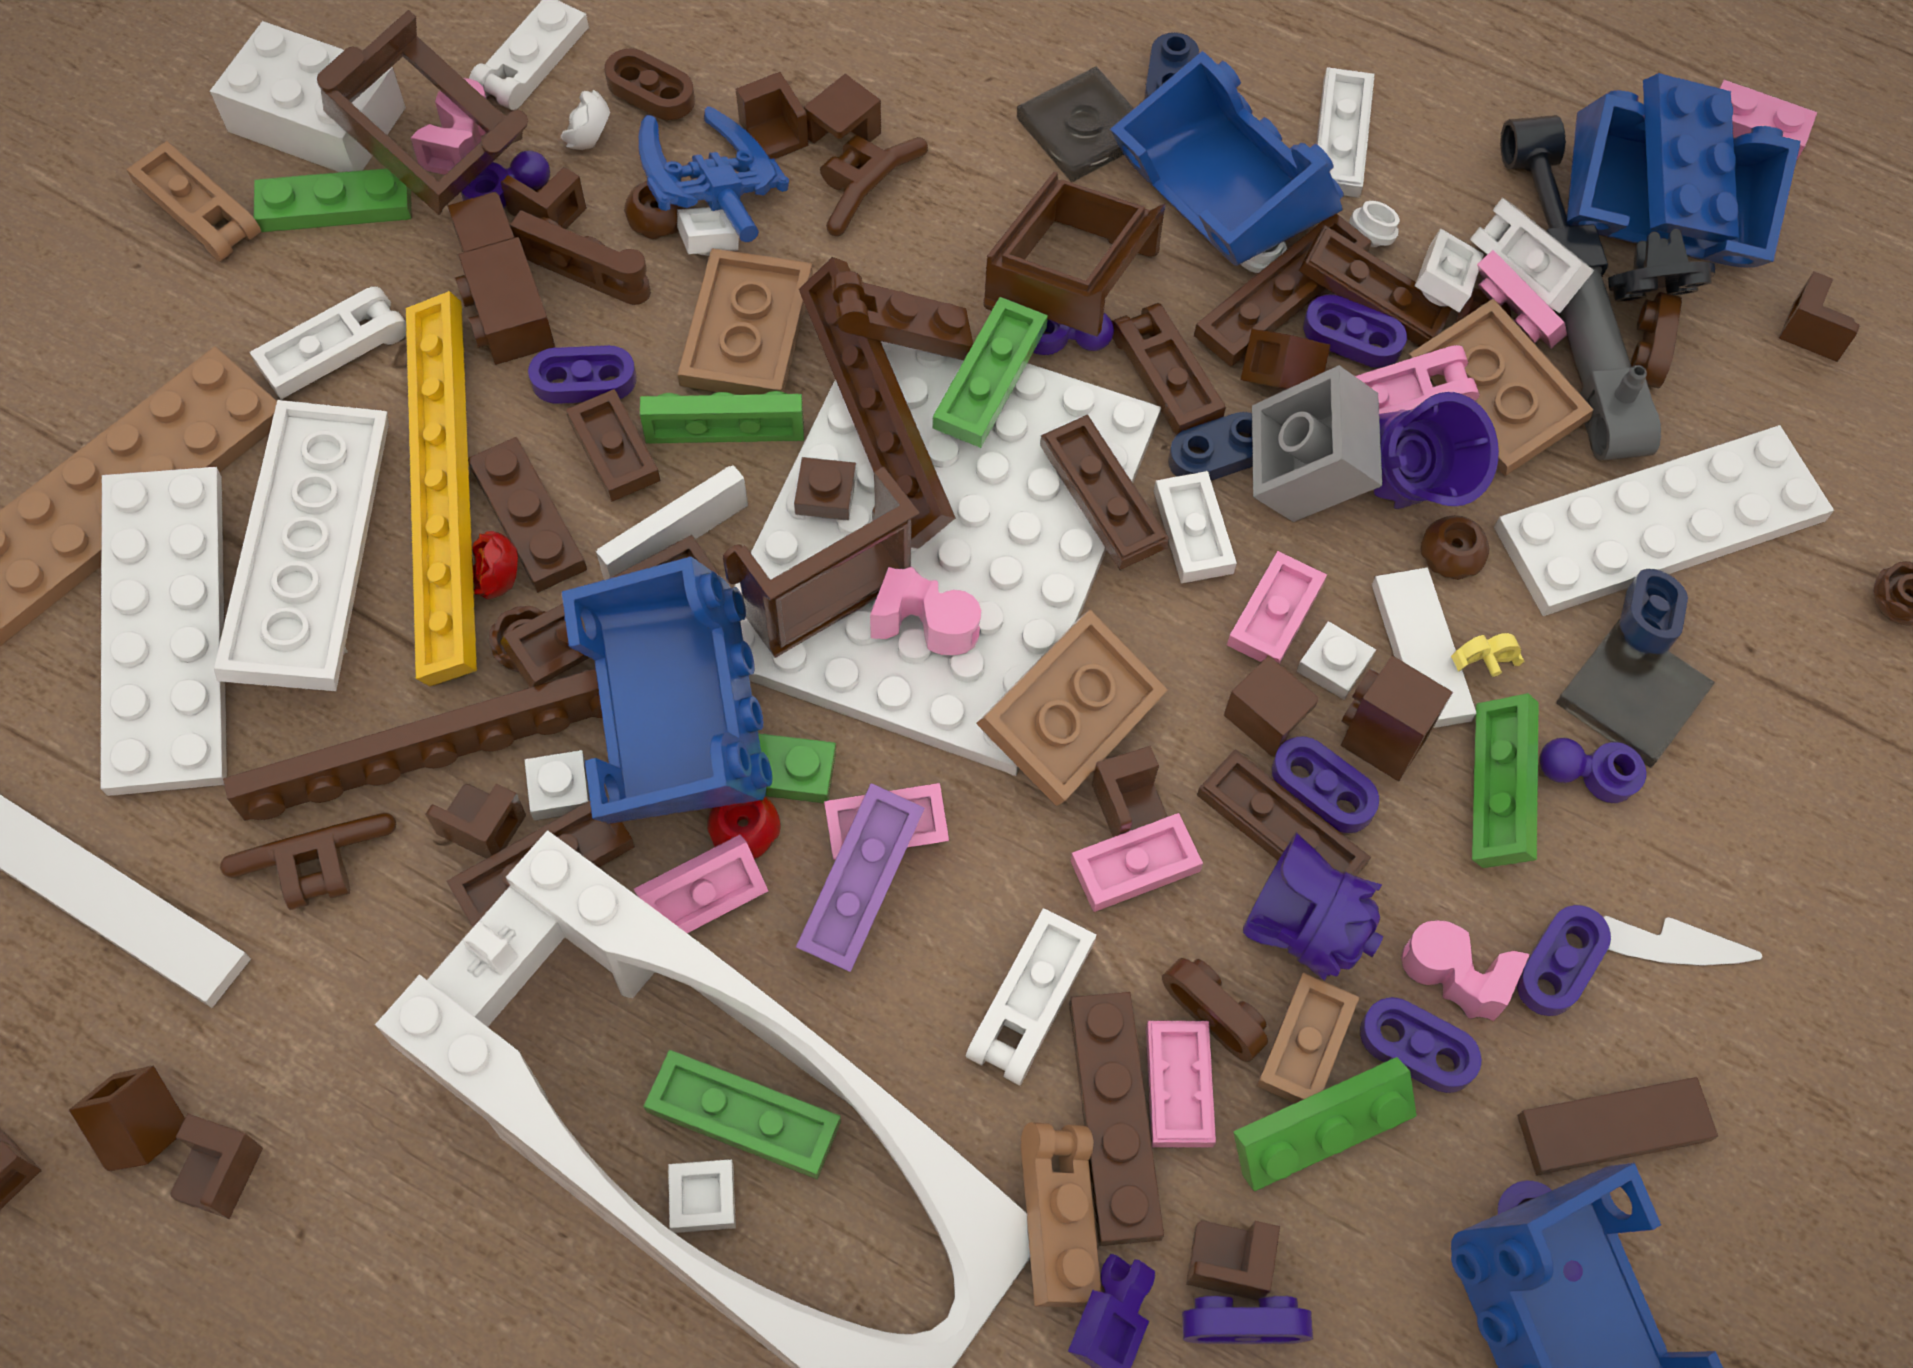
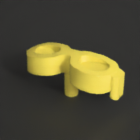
M1502 633L1488 640L1484 635L1475 637L1451 655L1458 672L1468 664L1483 659L1492 677L1502 673L1498 662L1512 661L1514 666H1520L1525 662L1515 636L1509 633Z

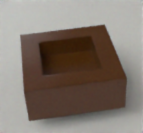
M802 457L794 500L795 515L849 520L856 480V463Z

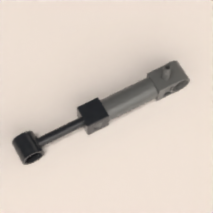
M1557 115L1506 120L1502 127L1500 149L1504 166L1508 170L1525 168L1531 171L1549 228L1546 232L1594 270L1560 312L1561 319L1565 322L1568 342L1583 387L1580 395L1593 408L1591 419L1584 423L1591 450L1597 460L1654 455L1658 451L1661 440L1659 415L1646 382L1647 371L1639 365L1631 367L1603 280L1608 262L1596 225L1570 226L1566 223L1567 214L1551 166L1559 165L1564 157L1566 145L1564 124Z

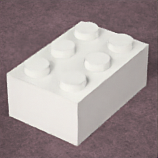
M262 21L210 90L225 127L230 133L337 172L362 171L373 156L323 111L321 88L317 84V75L344 51L343 49ZM393 67L352 102L357 109L386 135L406 108Z

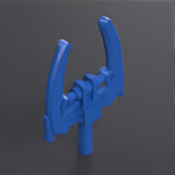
M709 106L705 108L704 121L717 130L737 151L736 158L728 159L727 156L720 157L718 152L709 153L708 159H703L701 154L693 155L692 161L688 162V165L685 166L675 161L667 162L659 141L658 122L655 117L646 115L641 121L639 130V156L642 168L647 176V185L656 199L659 209L667 211L670 209L671 204L689 208L697 204L699 200H705L711 211H724L741 241L751 242L756 239L759 233L758 228L742 204L740 197L743 193L749 192L765 196L771 188H777L782 192L788 190L789 179L785 177L775 159H770L761 145L745 129L726 115ZM689 176H690L691 179L698 178V179H696V180H689V181H683V182H681V181H682V177H689Z

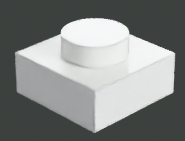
M710 207L677 210V228L688 254L710 256L712 248L728 251L738 250L739 236L723 210L711 211Z
M1328 621L1300 661L1297 672L1345 700L1372 660L1376 649Z
M582 750L524 759L529 807L534 821L563 816L590 801L585 757Z
M732 1159L668 1164L670 1230L673 1233L736 1228L734 1165Z

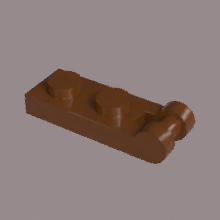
M521 210L511 222L510 227L514 238L519 237L527 261L631 305H639L649 299L651 290L649 279L646 276L645 257L640 251L625 249L618 252L606 247L594 237L580 236L562 228L549 218H538Z
M853 271L840 272L832 278L833 299L839 303L835 310L837 325L841 331L958 360H965L973 345L966 308L908 294L903 291L864 283L862 277Z
M1160 303L1142 308L1141 315L1131 319L1129 316L1124 315L1112 320L1115 344L1119 349L1125 351L1155 402L1161 407L1163 415L1176 435L1186 429L1224 417L1225 404ZM1146 334L1152 336L1151 338L1145 340L1142 338V336Z

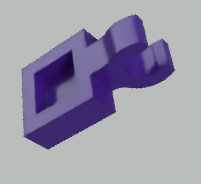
M1110 1254L1101 1270V1283L1105 1293L1092 1290L1068 1352L1092 1368H1131L1149 1323L1138 1312L1145 1296L1153 1286L1155 1271L1141 1260L1134 1259L1132 1265H1130L1117 1255Z

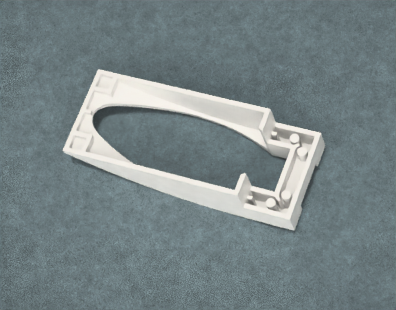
M547 830L506 876L510 887L427 980L419 974L375 1024L376 1027L394 1048L485 1118L503 1141L791 1368H954L1030 1260L1027 1213L895 1098L772 998L657 910ZM564 938H567L612 972L620 993L624 997L634 998L655 972L691 986L850 1104L878 1137L920 1200L947 1253L954 1277L955 1296L948 1318L934 1329L916 1334H895L867 1328L784 1297L730 1270L670 1231L612 1181L587 1154L548 1102L543 1088L521 1053L489 1029L488 1026Z

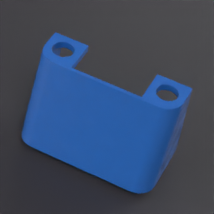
M1201 51L1110 130L1122 153L1131 165L1233 265L1238 266L1341 212L1343 208L1340 199L1344 197V193L1331 176L1330 171L1334 168L1332 160L1319 145L1314 144L1309 147L1300 142L1298 145L1288 148L1282 142L1279 131L1270 120L1263 117L1259 121L1252 115L1253 112L1250 105L1236 89L1241 84V81L1232 67L1223 60L1217 64L1204 51Z
M1615 90L1608 92V94L1606 93L1580 110L1576 115L1566 223L1570 226L1594 224L1596 225L1598 235L1636 244L1642 240L1647 242V236L1654 231L1659 233L1660 239L1666 238L1668 240L1669 233L1650 229L1644 116L1646 106L1638 102V95L1628 91ZM1756 126L1751 129V133L1733 138L1736 157L1735 178L1739 238L1717 243L1682 236L1687 256L1743 268L1759 267L1774 261L1801 141L1783 137L1782 130L1769 126Z
M687 557L562 591L569 647L595 660L609 763L597 758L585 760L592 819L610 824L763 800L766 794V787L772 785V770L767 756L761 752L758 731L763 729V714L758 700L752 696L749 675L754 674L755 664L749 645L743 641L740 621L746 618V608L737 587L730 588L729 584L722 577L693 557ZM581 617L585 624L586 633L582 625ZM604 783H605L606 788H607V791H608L609 802H608V799H607V797H606Z
M1635 1163L1606 1166L1455 1233L1451 1240L1452 1265L1456 1274L1462 1280L1477 1316L1478 1328L1487 1341L1498 1368H1723L1716 1351L1668 1352L1617 1234L1649 1231L1661 1226ZM1621 1187L1626 1192L1631 1201L1632 1214H1626L1615 1205L1610 1195L1611 1191ZM1572 1260L1579 1262L1583 1269L1582 1277L1574 1282L1567 1280L1563 1273L1564 1265Z

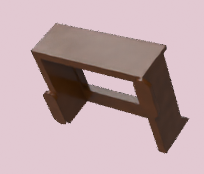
M409 10L363 51L358 47L346 48L317 75V84L321 88L323 111L438 215L442 213V209L512 143L522 140L523 130L528 125L527 115L517 108L505 117L417 37L416 16ZM402 57L487 133L483 140L439 181L352 104L354 100Z
M1053 172L987 255L984 307L992 311L999 297L1048 315V320L1098 337L1102 331L1105 298L1137 253L1149 257L1156 256L1159 253L1165 204L1148 210L1143 206L1063 179L1059 180L1058 173ZM1054 221L1107 238L1108 242L1112 244L1086 281L1025 260Z
M884 466L874 471L875 507L872 510V522L775 578L769 579L746 546L737 544L730 547L724 553L723 563L726 579L730 584L740 582L746 608V619L774 658L875 600L888 567L894 569L911 567V518L920 513Z

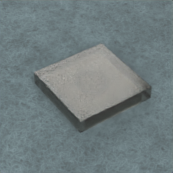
M1096 66L1017 106L1016 118L1070 182H1074L1124 156L1110 129L1134 108Z
M1619 619L1560 695L1556 704L1611 742H1619L1630 746L1641 756L1644 764L1652 768L1715 682L1669 651L1664 654H1645L1633 649L1624 638V634L1620 629Z

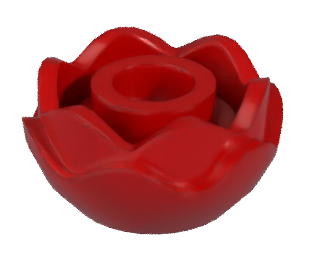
M487 531L485 534L479 533V539L472 545V552L476 558L473 565V586L475 587L473 589L475 595L492 600L504 595L514 586L517 575L518 554L516 546L501 533L495 531Z
M765 796L763 800L713 807L708 816L707 830L714 847L741 835L747 842L753 858L756 859L762 856L770 848L773 841L778 838L781 823L774 804ZM742 819L749 821L748 825L744 827L739 826L738 822Z

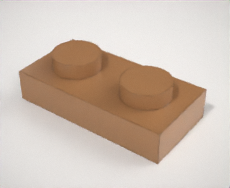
M1302 973L1256 1086L1293 1103L1323 1091L1360 997L1306 973Z

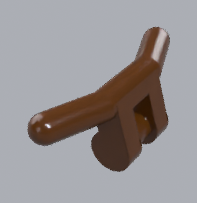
M855 135L843 145V153L839 157L833 156L820 167V173L825 182L836 190L845 189L827 221L826 228L828 233L835 237L841 236L846 231L864 197L895 167L924 156L928 151V144L925 139L916 137L883 150L861 136Z
M379 813L270 842L224 857L220 863V870L226 877L236 878L277 866L282 894L289 910L309 905L310 898L329 894L331 899L350 894V884L342 861L340 847L390 835L396 828V820L389 813ZM319 859L322 871L302 876L300 864Z

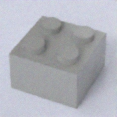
M1340 365L1252 405L1253 497L1271 509L1295 522L1382 486L1378 393Z

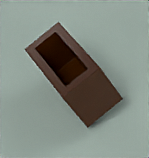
M519 237L458 254L465 275L455 277L464 307L473 305L476 307L478 315L468 318L478 348L489 345L495 365L535 354L549 348H555L549 321Z
M1392 655L1380 673L1370 668L1352 696L1354 700L1341 720L1349 728L1340 746L1399 782L1428 739L1453 691Z

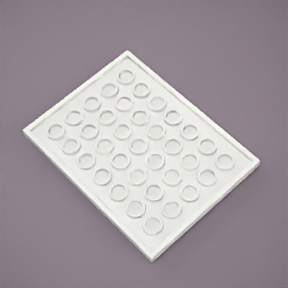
M881 341L956 519L919 549L911 547V567L925 579L938 581L939 593L961 590L974 596L981 608L979 640L975 647L967 653L959 655L934 653L927 648L923 622L918 616L912 614L902 620L898 635L887 639L871 638L870 614L876 601L875 599L774 658L752 625L745 618V620L740 621L743 641L749 645L755 664L754 674L749 675L751 682L1016 776L1019 767L976 723L1079 619L1107 550L1040 446L1041 435L1088 415L1133 483L1159 420L1161 407L1027 363L983 446L979 448L932 428L933 415L960 369L963 360ZM836 379L751 551V554L770 580L872 522V510L875 507L874 472ZM802 457L856 463V480L849 520L795 515L794 500ZM739 582L735 584L734 587H737L741 592V586Z

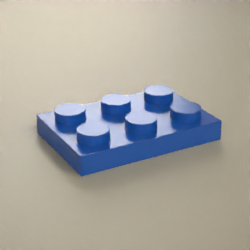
M1660 73L1643 80L1644 105L1646 106L1644 116L1650 229L1667 233L1678 229L1681 231L1682 236L1717 243L1739 238L1731 91Z

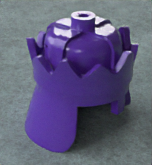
M1442 392L1427 398L1412 410H1399L1379 414L1382 486L1375 488L1374 494L1379 498L1393 500L1394 509L1405 508L1426 500L1447 506H1462L1475 501L1490 486L1498 465V439L1490 417L1470 397L1456 392Z
M1296 832L1287 844L1261 890L1243 926V933L1246 937L1256 942L1288 949L1287 953L1297 957L1296 961L1307 966L1324 981L1327 976L1337 977L1341 969L1353 968L1361 958L1362 953L1373 957L1382 942L1383 936L1375 932L1380 921L1379 907L1371 899L1375 891L1380 890L1382 884L1353 876L1346 871L1341 873L1334 869Z

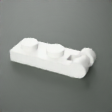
M542 0L486 64L480 63L474 67L469 79L475 80L483 86L486 97L491 94L497 97L498 104L510 110L518 109L589 28L586 13L558 0Z
M1502 198L1493 209L1496 214L1485 229L1479 227L1470 240L1487 255L1494 250L1550 308L1560 313L1594 270L1527 217L1520 209Z
M369 287L250 351V354L256 366L278 397L283 399L383 343L390 345L401 341L406 336V321L399 312L390 310L391 302L381 288ZM364 319L370 320L361 326L358 323Z
M1043 908L978 1028L965 1057L981 1066L985 1061L1005 1071L1004 1078L1020 1086L1091 951L1097 935ZM1003 1025L1023 1035L1016 1049L997 1040Z

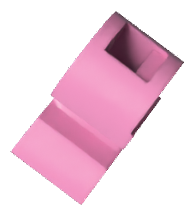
M465 79L486 98L483 86L479 82ZM439 91L435 103L442 128L431 124L424 126L415 132L411 137V141L420 166L426 171L446 175L482 141L481 136L486 134V132L445 94Z
M888 567L870 614L871 638L887 639L898 635L902 620L912 614L918 616L923 622L928 650L941 655H959L967 653L975 647L979 640L981 608L973 595L961 590L939 593L938 581L925 579L913 567L906 569Z
M1436 920L1427 921L1416 929L1411 939L1403 948L1401 960L1408 976L1417 983L1424 985L1442 983L1443 998L1459 1005L1468 1018L1483 1017L1495 1021L1508 1006L1530 954L1517 951L1499 954L1485 974L1479 973L1474 970L1472 963L1469 932L1448 921Z

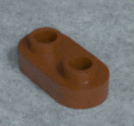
M633 48L616 51L605 62L604 70L607 86L615 96L663 120L680 119L689 114L695 105L693 82L686 73Z
M1658 292L1654 301L1646 299L1641 308L1637 330L1644 331L1643 341H1638L1630 364L1631 367L1639 365L1645 368L1647 371L1646 382L1649 387L1659 389L1668 374L1675 349L1682 305L1681 296Z
M1179 958L1162 975V982L1174 1000L1196 1021H1209V1033L1240 1060L1251 1062L1268 1044V1038L1264 1032L1267 1024L1262 1015L1245 1001L1237 1003L1220 987L1222 985L1220 977L1204 961L1195 959L1191 962L1188 959Z

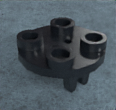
M1672 230L1668 234V240L1666 238L1660 239L1659 233L1654 231L1647 236V242L1642 240L1636 244L1634 269L1609 277L1608 287L1610 291H1614L1615 301L1617 302L1642 299L1646 297L1647 292L1656 291L1658 288L1666 287V293L1672 295L1694 293L1699 291V286L1712 283L1711 277L1715 275V263L1708 261L1689 262L1680 230Z

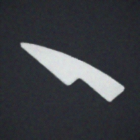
M1608 916L1603 917L1611 932V943L1608 950L1626 956L1662 963L1701 966L1738 964L1762 958V954L1759 951L1670 917L1665 919L1660 935H1655Z

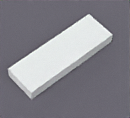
M1327 67L1323 81L1316 144L1332 160L1334 168L1330 173L1332 178L1341 187L1344 196L1360 198L1364 181L1375 74Z
M734 465L728 466L598 548L596 554L604 580L623 572L690 535L697 539L747 507L744 477Z
M1428 567L1375 576L1372 588L1394 656L1453 691L1434 728L1472 722L1477 713L1463 671L1458 672L1451 658V655L1456 650Z

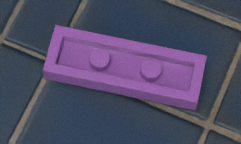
M872 783L869 785L796 948L851 972L922 816L924 807Z

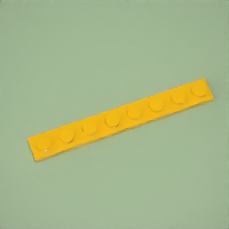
M450 291L406 308L416 679L429 687L477 671L462 301Z

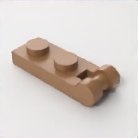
M165 141L126 169L132 182L200 241L207 251L219 262L233 253L231 247L243 238L246 241H250L261 233L258 223L245 208L168 141ZM223 218L229 221L219 230L213 227Z
M1031 1122L1022 1131L1021 1154L1035 1307H1086L1092 1290L1102 1292L1088 1161L1093 1151V1136L1090 1129L1084 1125H1065L1062 1130H1054L1049 1123ZM1053 1155L1059 1156L1060 1173L1052 1172L1051 1158Z

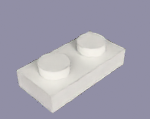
M1440 229L1429 245L1415 287L1422 290L1423 295L1432 303L1442 307L1449 306L1460 312L1471 297L1479 271L1477 264L1483 259L1484 254Z
M1208 471L1156 480L1154 495L1166 534L1169 537L1170 548L1181 584L1234 574L1237 562Z

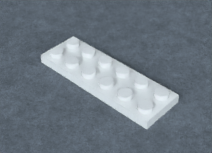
M277 400L214 665L217 681L326 691L337 690L389 426L387 411Z
M1779 425L1500 516L1494 529L1542 616H1546L1626 589L1643 569H1657L1671 574L1825 522L1834 512V509Z
M217 467L102 475L101 790L106 796L224 785L223 778L227 777L225 682L217 681L214 672V665L224 627L222 478Z

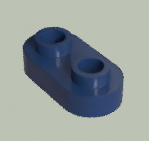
M1171 32L1159 36L1153 42L1144 100L1199 54V47L1191 37L1182 33Z
M1234 413L1186 429L1177 434L1172 441L1168 458L1172 473L1178 477L1208 471L1212 481L1253 467L1252 437L1247 438L1238 434V432H1244L1252 436V413ZM1198 447L1203 449L1205 453L1196 454L1190 448Z
M1649 568L1641 570L1626 591L1620 618V629L1624 634L1626 642L1633 649L1645 654H1664L1670 650L1683 630L1688 603V594L1679 581L1663 571Z

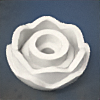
M594 89L592 93L589 91L581 92V102L569 116L568 130L563 131L561 134L562 140L567 143L566 147L570 149L585 150L593 148L610 114L608 105Z

